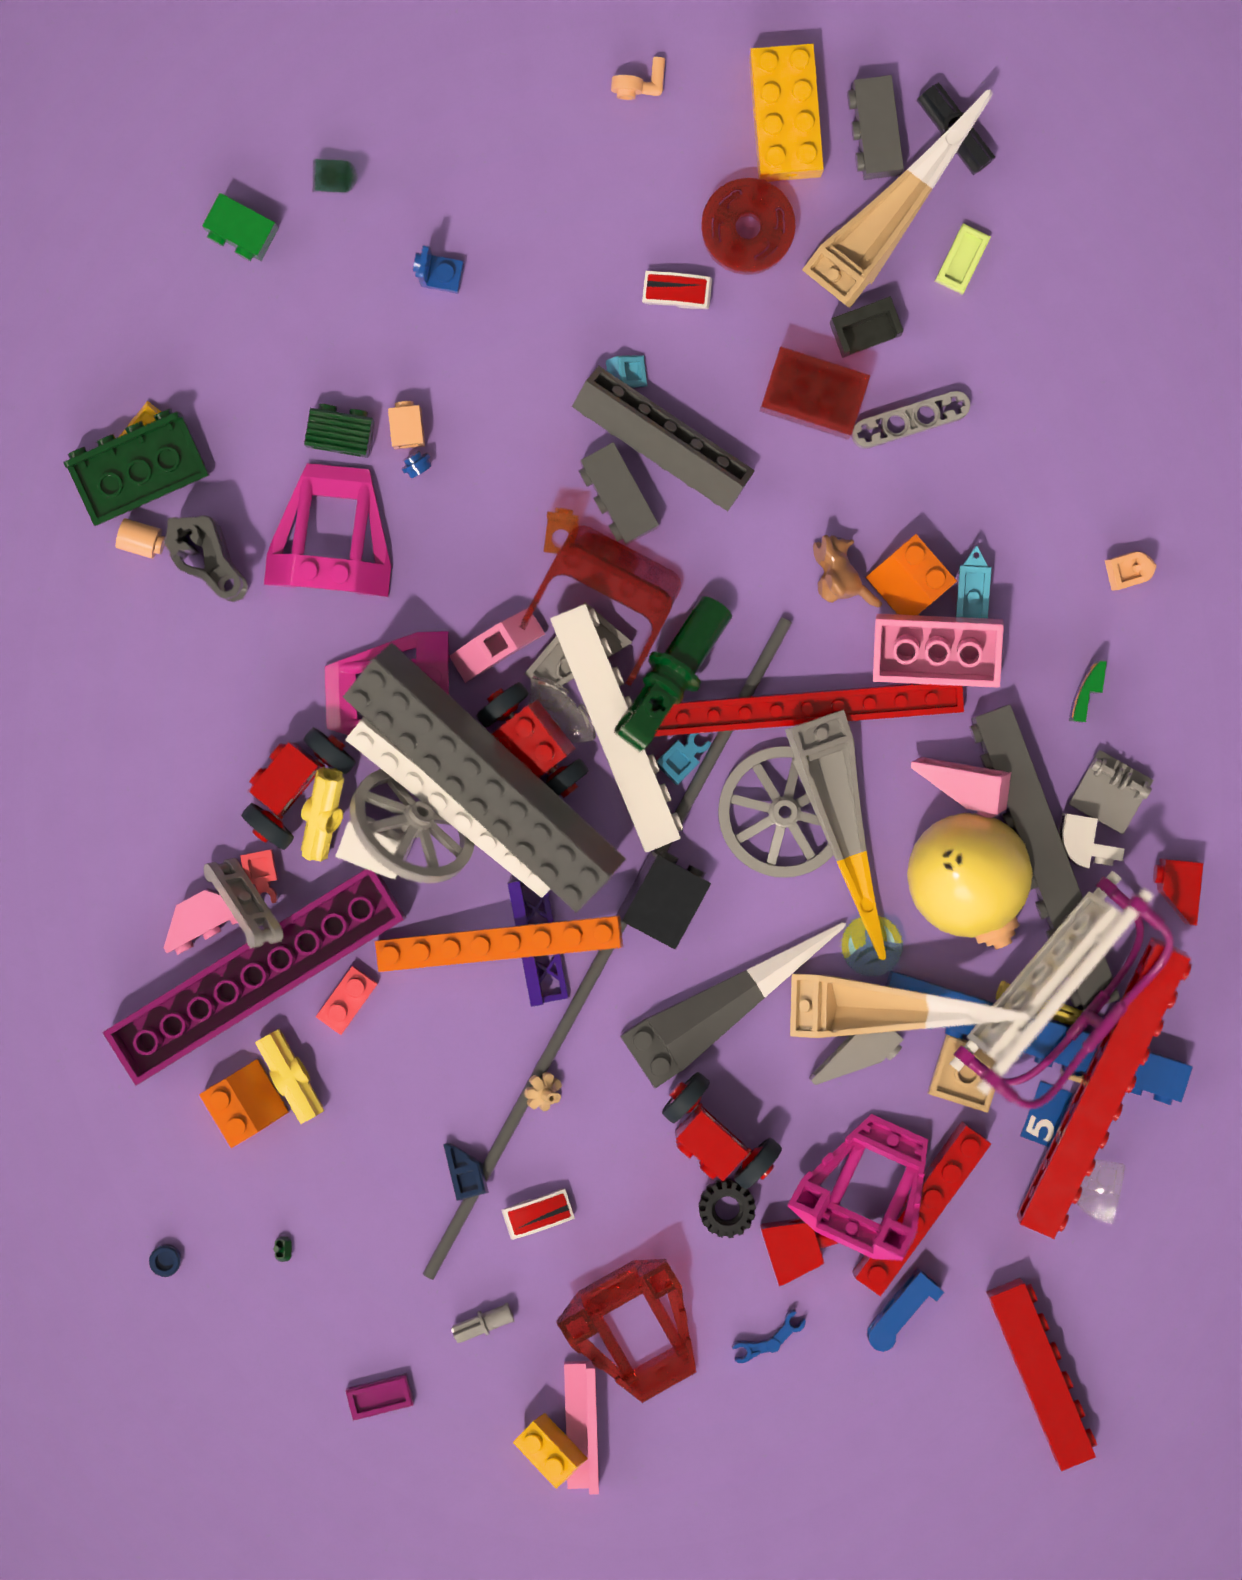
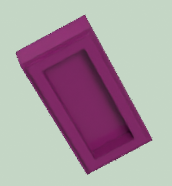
M407 1373L349 1387L345 1390L353 1421L414 1406Z

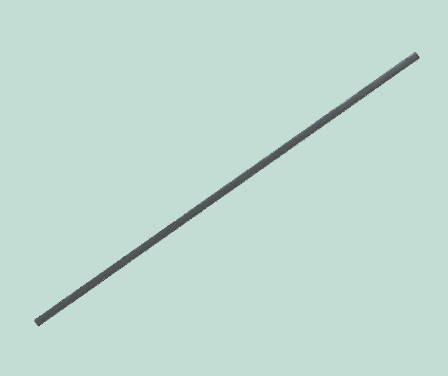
M780 618L738 697L753 696L792 622L785 618ZM734 730L719 731L675 811L681 824H683ZM672 842L654 849L653 852L658 855L661 854L662 850L667 852ZM621 921V929L623 934L627 924ZM614 949L599 950L530 1078L533 1075L541 1078L543 1073L548 1071ZM529 1080L482 1164L486 1183L528 1108V1098L524 1096V1092L527 1087H533ZM479 1196L467 1198L461 1202L423 1272V1275L427 1278L434 1280Z

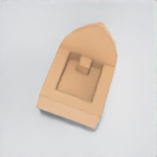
M1140 551L1104 560L1112 591L1146 582L1152 578L1156 570L1154 560L1146 553Z

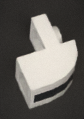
M1062 813L1059 835L1067 857L1073 864L1090 868L1091 856H1095L1094 863L1113 866L1114 860L1123 861L1125 849L1094 844L1098 819Z

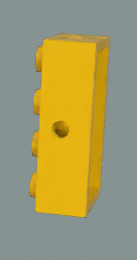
M814 43L751 48L749 66L759 182L821 177L824 168Z

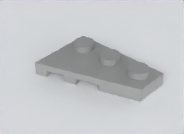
M584 602L588 610L592 609L586 602ZM595 611L601 625L595 629L599 639L606 638L612 655L633 643ZM557 636L524 673L547 694L574 679Z

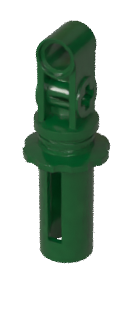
M701 597L665 653L654 651L649 655L648 662L653 669L643 678L644 687L614 729L616 735L638 752L643 751L651 743L657 729L670 712L672 706L680 704L683 700L685 690L696 692L700 688L701 681L695 674L732 619L731 612L722 603L710 597Z

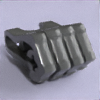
M205 515L199 517L168 518L164 543L176 567L189 575L203 579L216 595L230 602L244 599L249 590L248 582L232 563L224 535L217 521ZM187 534H191L190 538L192 541L203 548L204 569L190 566L184 561L188 555L200 554L195 547L187 543ZM232 578L234 586L230 591H226L224 588L225 582Z

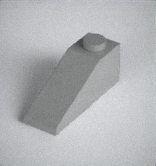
M896 1031L850 1035L816 1069L809 1079L817 1085L881 1063L885 1058L891 1060L902 1049L900 1043L904 1039Z

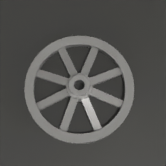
M780 746L758 751L736 766L722 788L718 805V817L726 844L742 863L759 873L786 878L812 872L825 864L833 856V852L828 843L820 853L815 855L796 823L799 820L821 826L816 815L800 811L801 807L810 802L807 793L796 800L793 799L798 779V772L793 761L791 762L784 796H780L762 767L761 762L773 758L788 757L795 760L791 747ZM751 768L770 796L771 804L733 794L739 780ZM730 803L767 812L769 816L734 835L730 822ZM783 806H787L790 809V815L787 818H782L779 815V810ZM775 824L776 828L766 863L751 856L740 845V843ZM788 827L807 861L792 866H775L785 828Z
M382 769L365 777L352 796L350 818L357 838L365 850L379 864L396 875L422 883L442 882L456 876L470 860L475 844L458 831L460 838L459 846L436 823L451 824L436 812H433V809L427 803L421 800L415 802L407 790ZM387 783L402 803L369 791L378 785ZM365 802L400 815L368 823L365 814ZM400 827L404 835L394 854H392L380 843L374 834ZM431 835L456 857L453 862L439 867ZM413 838H420L428 867L417 866L402 860Z

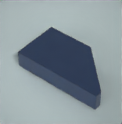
M451 1143L443 1144L456 1200L460 1201L489 1193L482 1162Z

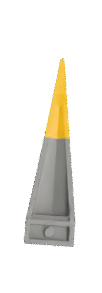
M841 710L786 729L785 731L795 760H792L876 953L880 960H886V951L866 850L854 739L845 712Z

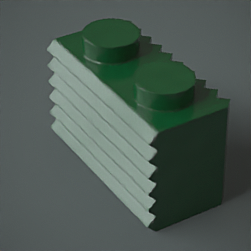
M319 404L318 409L310 408L304 445L310 449L368 458L374 420L368 417L367 411L350 409L349 414L337 412L336 406Z

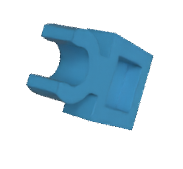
M699 733L688 734L685 746L677 740L656 761L658 767L675 785H678L700 763L694 755L705 752L711 745V742L707 741L701 747L697 746L694 743V738Z

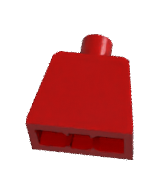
M801 1218L760 1224L779 1286L785 1285L822 1266L824 1260L820 1249L838 1244V1242L814 1231Z

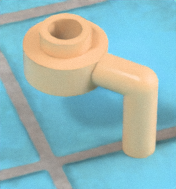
M653 57L651 82L643 81L642 78L637 76L616 75L612 77L611 91L617 94V98L623 100H634L636 95L639 94L661 95L663 92L665 58Z

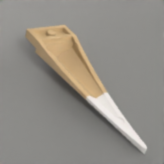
M991 90L985 91L899 178L847 224L822 243L802 271L850 308L867 285L874 282L991 99L993 92Z
M792 974L791 1037L827 1038L1023 1020L1033 1017L1029 1013L831 975Z

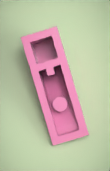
M920 757L911 762L913 770L966 809L977 811V814L987 818H993L1007 809L1010 772Z

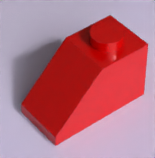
M1160 858V863L1155 865L1153 872V882L1157 883V890L1185 924L1197 926L1203 863Z

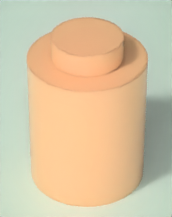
M124 518L118 530L116 548L153 559L156 553L161 555L166 537L162 536V529Z

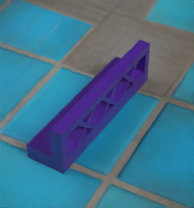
M518 880L507 883L515 926L529 925V921L535 912L545 917L547 922H554L548 892L534 906L524 899L522 886L526 885ZM543 901L546 913L538 909ZM526 905L533 909L529 917L527 915ZM554 954V958L548 967L538 962L535 956L522 958L531 1007L569 998L560 954ZM554 963L556 964L557 974L550 970ZM538 967L544 970V973L540 978L538 973ZM547 973L559 980L561 993L543 996L541 982Z

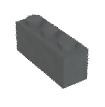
M892 75L854 80L852 90L847 91L849 110H855L856 121L851 122L853 141H859L860 152L855 153L857 171H863L864 180L900 176L904 166Z
M614 442L580 460L583 468L578 470L585 485L587 487L593 485L598 496L593 499L601 514L608 512L613 522L608 526L617 542L623 540L625 545H628L659 528L657 520Z

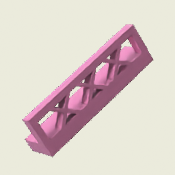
M595 1361L564 1362L566 1436L588 1458L568 1479V1489L589 1488V1494H599Z

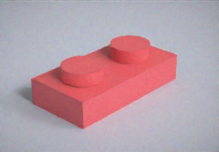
M352 966L319 1011L316 1018L342 1035L378 983L355 966Z

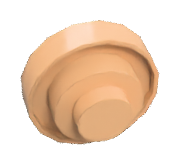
M1015 917L1003 928L978 935L975 939L978 944L985 942L987 946L993 945L995 950L1012 943L1011 937L1016 934L1014 929L1019 927L1020 924L1017 917Z

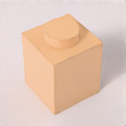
M413 401L396 402L395 408H388L391 442L394 450L424 447L425 439L421 407L419 405L414 406Z

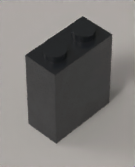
M662 850L661 854L658 855L651 851L616 915H620V920L625 924L676 950L711 883L703 879L706 873L689 864L687 869L677 865L679 858Z

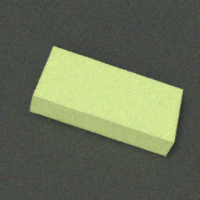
M963 223L935 282L963 295L991 236Z

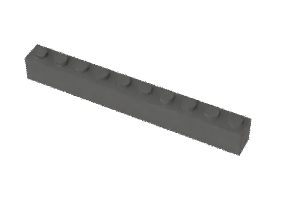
M1005 705L971 718L974 725L969 726L974 742H980L984 754L980 755L983 767L1011 773L1006 813L1002 814L1004 823L1012 828L1025 843L1033 870L1030 890L1035 889L1039 901H1036L1035 905L1041 919H1047L1050 930L1046 931L1049 939L1083 897L1011 705ZM1105 956L1101 958L1070 995L1074 1007L1079 1006L1080 1010L1084 1011L1101 990L1104 991L1113 980ZM1117 988L1110 995L1111 999L1107 1004L1121 999Z

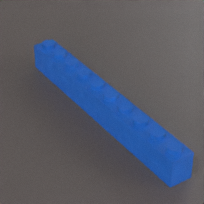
M890 970L885 985L982 1005L993 1006L995 1004L994 1002ZM1049 1020L1021 1053L1019 1058H1022L1023 1053L1035 1056L1034 1062L1039 1064L1064 1039L1065 1033L1070 1026ZM977 1024L944 1027L946 1028L944 1034L962 1039L963 1035H968ZM1083 1031L1075 1041L1072 1040L1053 1062L1064 1065L1065 1071L1083 1047L1082 1043L1086 1041L1091 1033ZM1099 1044L1092 1053L1089 1052L1073 1072V1075L1082 1077L1083 1072L1087 1071ZM1150 1052L1146 1063L1139 1065L1135 1073L1137 1080L1130 1093L1141 1096L1142 1091H1147L1154 1094L1153 1100L1171 1105L1172 1100L1182 1103L1193 1066Z

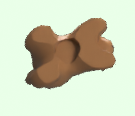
M824 535L822 543L815 542L813 544L815 560L824 570V575L818 581V593L824 600L833 603L838 599H849L860 595L868 604L875 607L882 606V602L862 585L858 572L850 564L847 553L849 547L854 543L853 539L845 540L834 535L830 537Z

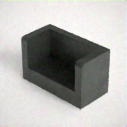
M891 296L833 317L829 323L842 358L898 338L903 334V328Z

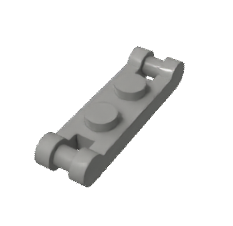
M236 858L226 859L222 864L212 862L204 865L203 871L206 880L212 882L246 934V941L250 948L262 946L263 942L267 941L271 944L282 941L283 931L280 924Z

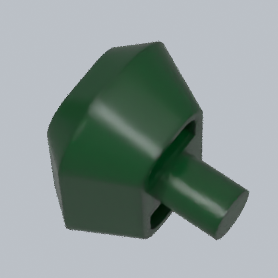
M279 1237L276 1239L273 1250L277 1261L286 1262L291 1259L292 1242L289 1237Z

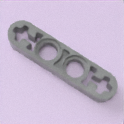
M953 391L863 419L853 427L851 433L852 440L859 448L867 449L959 421L969 412L970 400L963 392ZM951 398H955L957 402L963 403L964 406L959 410L960 414H956L954 410H949L943 413L946 419L940 420V409L936 402H941V408L950 405ZM921 407H929L933 410L934 420L931 423L923 424L918 420L917 411ZM898 416L903 419L905 427L902 432L892 433L888 429L887 421L890 417ZM881 420V428L886 438L881 439V432L870 437V442H866L865 438L859 439L858 434L862 431V426L872 430L878 427L876 421Z

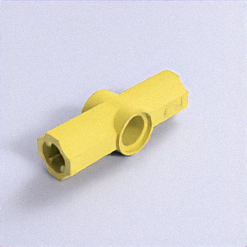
M322 767L316 771L312 796L305 802L301 811V817L306 821L301 851L302 857L309 861L316 860L321 862L328 858L333 832L337 830L343 819V811L338 806L344 778L342 777L343 773L336 768Z
M280 1029L256 1041L255 1044L271 1070L269 1074L275 1087L282 1096L285 1095L300 1124L325 1111L309 1082L311 1079L299 1057L294 1056Z

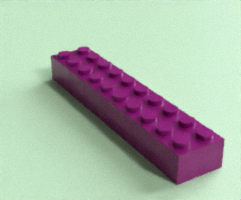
M365 869L279 922L283 931L282 941L272 944L269 941L263 942L262 946L250 948L248 943L242 945L102 1033L131 1080L137 1086L407 917L381 875Z

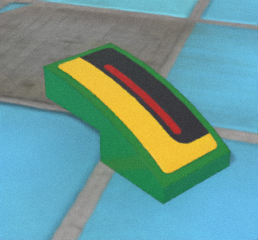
M1107 661L1095 662L1082 679L1072 703L1069 721L1086 722L1090 693H1103Z

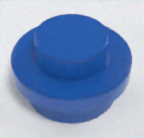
M420 451L411 454L403 460L406 465L401 470L404 474L408 473L410 478L422 474L432 466L428 460L430 455L428 453L421 454Z

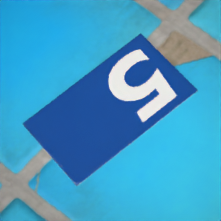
M1040 1081L1034 1100L1042 1097L1052 1085ZM1060 1089L1046 1104L1030 1109L1020 1137L1050 1147L1063 1120L1072 1093Z

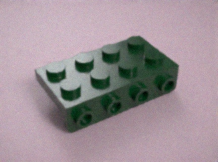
M171 408L154 415L156 421L144 426L142 421L125 428L127 434L115 438L114 434H111L96 441L98 444L96 448L87 451L85 447L68 453L69 460L64 461L63 464L68 469L94 526L105 523L210 476L181 412L173 413Z

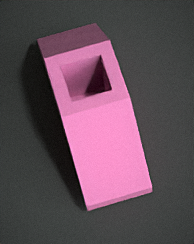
M527 608L480 634L449 657L465 683L544 636L545 632L530 608Z
M207 889L176 905L164 945L166 953L175 950L177 955L194 946L192 940L202 935L206 940L221 932L219 926L229 920L232 925L238 923L219 892Z

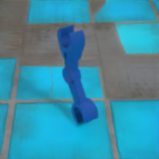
M790 1310L785 1316V1324L768 1340L760 1342H735L732 1345V1349L743 1347L747 1350L745 1356L735 1357V1362L745 1363L760 1354L777 1352L782 1343L793 1332H799L805 1327V1318L797 1326L791 1325L789 1321L796 1314V1310Z

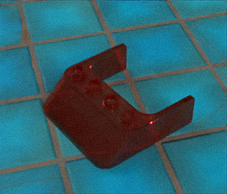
M585 525L577 526L568 534L519 628L526 629L553 578L565 575L583 583L643 615L651 624V634L625 684L631 686L681 589V580L674 571Z

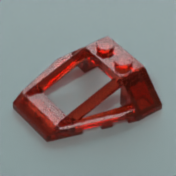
M666 1259L633 1260L578 1291L556 1320L558 1327L572 1349L586 1356L599 1370H604L615 1379L617 1384L642 1403L697 1372L683 1302L682 1286ZM643 1294L672 1348L633 1369L603 1316ZM666 1294L668 1295L677 1329L659 1299ZM599 1333L616 1365L588 1338Z

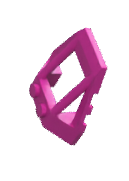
M307 463L268 549L264 585L291 588L304 587L389 597L392 566L370 470ZM312 496L357 500L349 560L304 555ZM297 513L291 554H283ZM368 513L375 563L362 561Z
M449 631L416 632L325 666L327 729L349 735L361 721V719H358V711L343 696L357 680V674H361L371 662L370 660H373L391 643L402 652L417 648L416 659L410 660L449 695Z
M871 1114L845 1138V1141L833 1153L827 1154L822 1159L821 1164L812 1172L809 1171L801 1179L788 1203V1207L817 1233L870 1258L903 1260L917 1233L928 1139ZM865 1148L906 1166L881 1224L839 1206ZM848 1155L830 1194L829 1190L820 1187V1185ZM910 1191L904 1221L901 1224L896 1222V1219Z

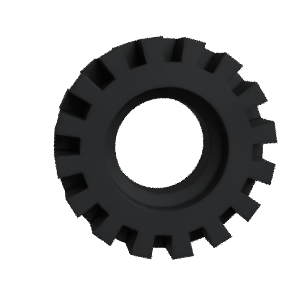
M732 1179L716 1180V1183L709 1184L706 1187V1191L701 1194L699 1213L702 1223L708 1228L709 1232L717 1234V1237L723 1238V1236H728V1238H734V1235L737 1234L740 1236L746 1228H750L751 1222L755 1218L756 1207L753 1196L749 1189H744L737 1182L732 1181ZM722 1197H732L739 1203V1212L733 1219L723 1220L717 1216L715 1205Z

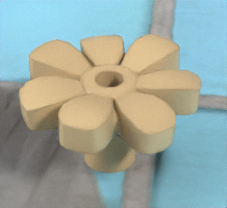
M545 1072L541 1078L533 1075L529 1079L533 1087H527L524 1096L528 1098L527 1105L535 1110L539 1107L542 1111H547L550 1109V1104L560 1101L561 1095L556 1091L562 1087V1084L551 1073Z

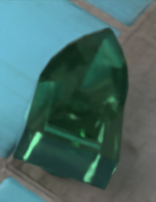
M325 159L313 160L312 192L348 193L356 185L358 173L351 162Z

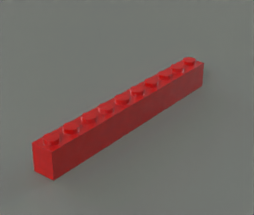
M1151 937L1120 1002L1157 963L1164 951L1165 942ZM1173 946L1172 953L1164 967L1126 1007L1128 1010L1100 1042L1019 1208L1017 1218L1020 1225L1052 1239H1055L1058 1231L1062 1232L1065 1229L1069 1219L1067 1212L1071 1204H1076L1081 1196L1082 1181L1085 1176L1089 1177L1093 1172L1096 1164L1094 1157L1098 1149H1103L1108 1141L1109 1132L1107 1130L1112 1120H1118L1123 1109L1121 1102L1126 1092L1130 1093L1135 1086L1137 1080L1135 1073L1139 1065H1144L1149 1057L1151 1049L1148 1046L1153 1036L1158 1037L1164 1026L1162 1018L1167 1008L1171 1009L1177 1000L1178 992L1176 989L1180 981H1185L1191 971V958L1187 952Z

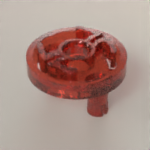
M757 178L736 179L721 186L708 200L701 220L702 240L712 259L724 269L743 275L759 274L776 266L788 253L795 234V215L784 193L769 181ZM731 194V196H729L721 204H719L725 197ZM777 208H781V209L783 210V212H784V222H785V231H784V233H783V213H782V211H781L780 209L776 211L775 209H777ZM750 216L758 221L760 231L755 237L746 239L737 233L736 223L742 217ZM719 226H720V239H721V242H720V240H719V235H718V227H719ZM767 246H768V249H767L764 253H762L761 255L757 256L758 254H760L761 252H763V251L767 248Z

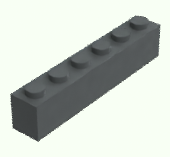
M600 366L586 380L572 405L583 416L591 419L611 435L616 436L635 451L643 454L658 464L663 470L668 471L727 512L755 472V470Z

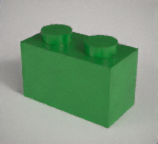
M219 193L202 225L205 231L209 233L207 235L209 240L222 247L225 243L236 248L234 253L248 261H251L253 257L262 261L279 229L272 220Z

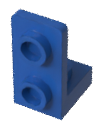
M423 245L422 253L416 252L413 271L415 272V277H418L421 287L458 294L464 262L432 255L430 246Z

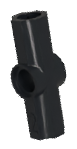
M939 82L917 98V102L940 131L941 136L948 130L949 124L955 123L964 114ZM973 127L956 152L972 175L980 172L996 158Z

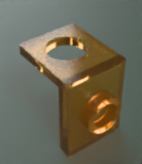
M555 508L554 512H547V528L543 550L545 553L567 556L575 555L579 516L573 515L574 510ZM557 530H565L570 535V542L564 548H558L552 543V535Z

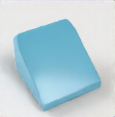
M644 355L616 356L606 361L607 371L631 388L647 387Z

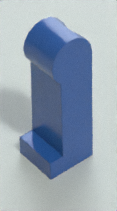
M917 1267L869 1325L867 1337L870 1345L877 1351L885 1352L890 1350L896 1342V1334L930 1296L937 1302L945 1293L942 1287Z

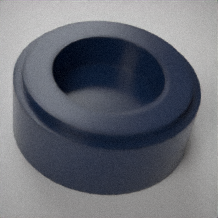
M170 1244L158 1246L149 1258L151 1270L160 1277L172 1276L178 1271L182 1263L180 1251Z

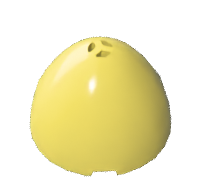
M977 813L955 814L935 822L915 843L907 870L911 897L916 908L924 918L940 931L954 936L971 938L999 930L1016 917L1026 903L1033 875L1025 843L1017 833L1001 820L987 818ZM953 850L950 857H944L947 851ZM960 854L963 859L961 865L956 861ZM950 863L954 869L948 870L943 865Z

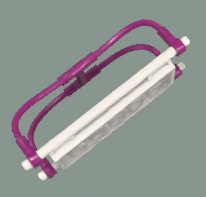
M1111 871L1107 877L1103 876L1095 885L1097 889L1093 893L1088 892L993 1005V1007L1029 1013L1033 1017L1031 1019L977 1024L967 1036L970 1040L964 1047L960 1045L953 1054L955 1056L949 1064L957 1071H960L964 1065L972 1069L982 1079L976 1087L985 1095L993 1088L1009 1102H1014L1028 1109L1038 1108L1050 1101L1064 1086L1089 1052L1092 1053L1128 1010L1126 1007L1160 972L1172 953L1174 945L1173 935L1164 923L1165 920L1148 905L1153 895L1143 888L1138 895L1134 894L1129 899L1116 886L1122 879L1119 875ZM1108 896L1125 911L1123 913L1120 912L1113 905L1104 901V899ZM1143 918L1155 929H1159L1165 937L1164 951L1157 963L1141 981L1102 1018L1098 1013L1111 999L1110 995L1129 972L1140 952L1144 939ZM1134 920L1136 924V938L1133 948L1124 965L1107 988L1098 993L1074 1024L1066 1031L1064 1039L1044 1060L1030 1071L1018 1077L1001 1078ZM1089 1024L1095 1028L1086 1041L1082 1043L1083 1047L1048 1092L1042 1097L1031 1101L1018 1096V1092L1011 1086L1022 1084L1041 1073L1064 1051L1072 1040L1075 1041ZM979 1048L997 1062L992 1069L988 1068L974 1056Z

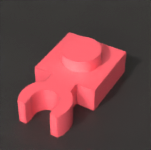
M273 850L240 855L242 868L253 885H255L259 894L261 895L263 892L268 893L271 897V902L276 903L278 900L277 892L274 888L270 887V881L278 880Z

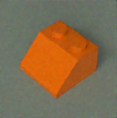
M917 534L912 536L865 577L898 615L920 614L957 582Z
M258 1058L199 1094L230 1148L235 1147L289 1113L288 1108Z

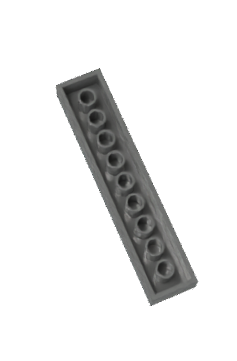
M393 643L389 644L373 658L344 694L343 698L576 913L626 860L622 854Z

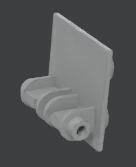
M1099 750L1070 800L1069 805L1092 818L1098 819L1099 822L1115 831L1124 834L1143 799H1147L1151 793L1152 788L1150 786L1154 780Z

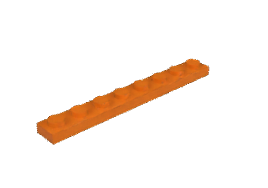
M620 915L375 941L378 972L624 947Z

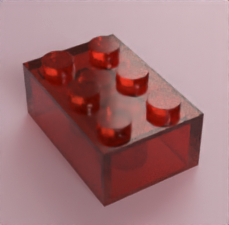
M780 346L759 412L849 440L871 375Z

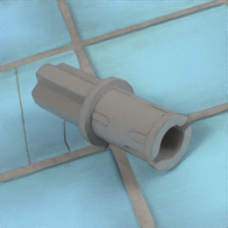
M505 1303V1305L485 1313L479 1311L478 1316L453 1325L452 1333L458 1343L483 1333L487 1336L490 1334L489 1331L515 1322L509 1304Z

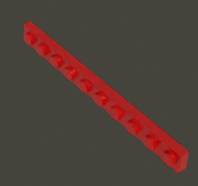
M901 684L683 701L672 706L670 712L657 729L655 736L795 726L844 710L847 721L964 712L963 686Z

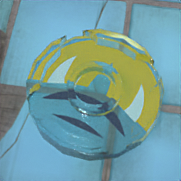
M880 915L878 917L886 951V960L879 959L861 916L848 924L843 931L840 941L841 954L847 965L857 973L866 976H879L892 970L899 961L903 951V940L899 929L888 918Z

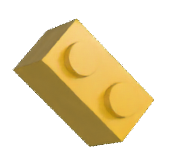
M546 1413L535 1419L513 1441L515 1446L556 1489L567 1481L588 1459Z

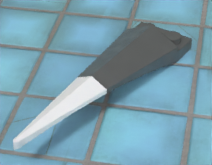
M840 923L723 982L644 1019L622 1034L620 1038L652 1086L656 1089L690 1065L846 926V923Z

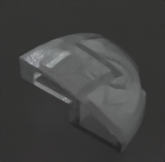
M533 676L530 685L529 704L538 699L571 743L595 740V728L584 705L580 704L577 708L574 701L567 697L569 690L558 683L543 677Z
M1095 1159L1096 1164L1093 1172L1089 1177L1085 1176L1082 1181V1193L1077 1206L1089 1216L1102 1222L1113 1224L1120 1198L1125 1164Z

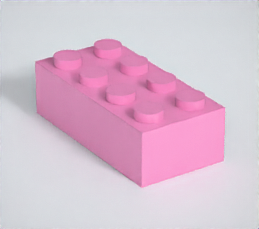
M877 614L875 622L873 682L1000 687L1003 619Z

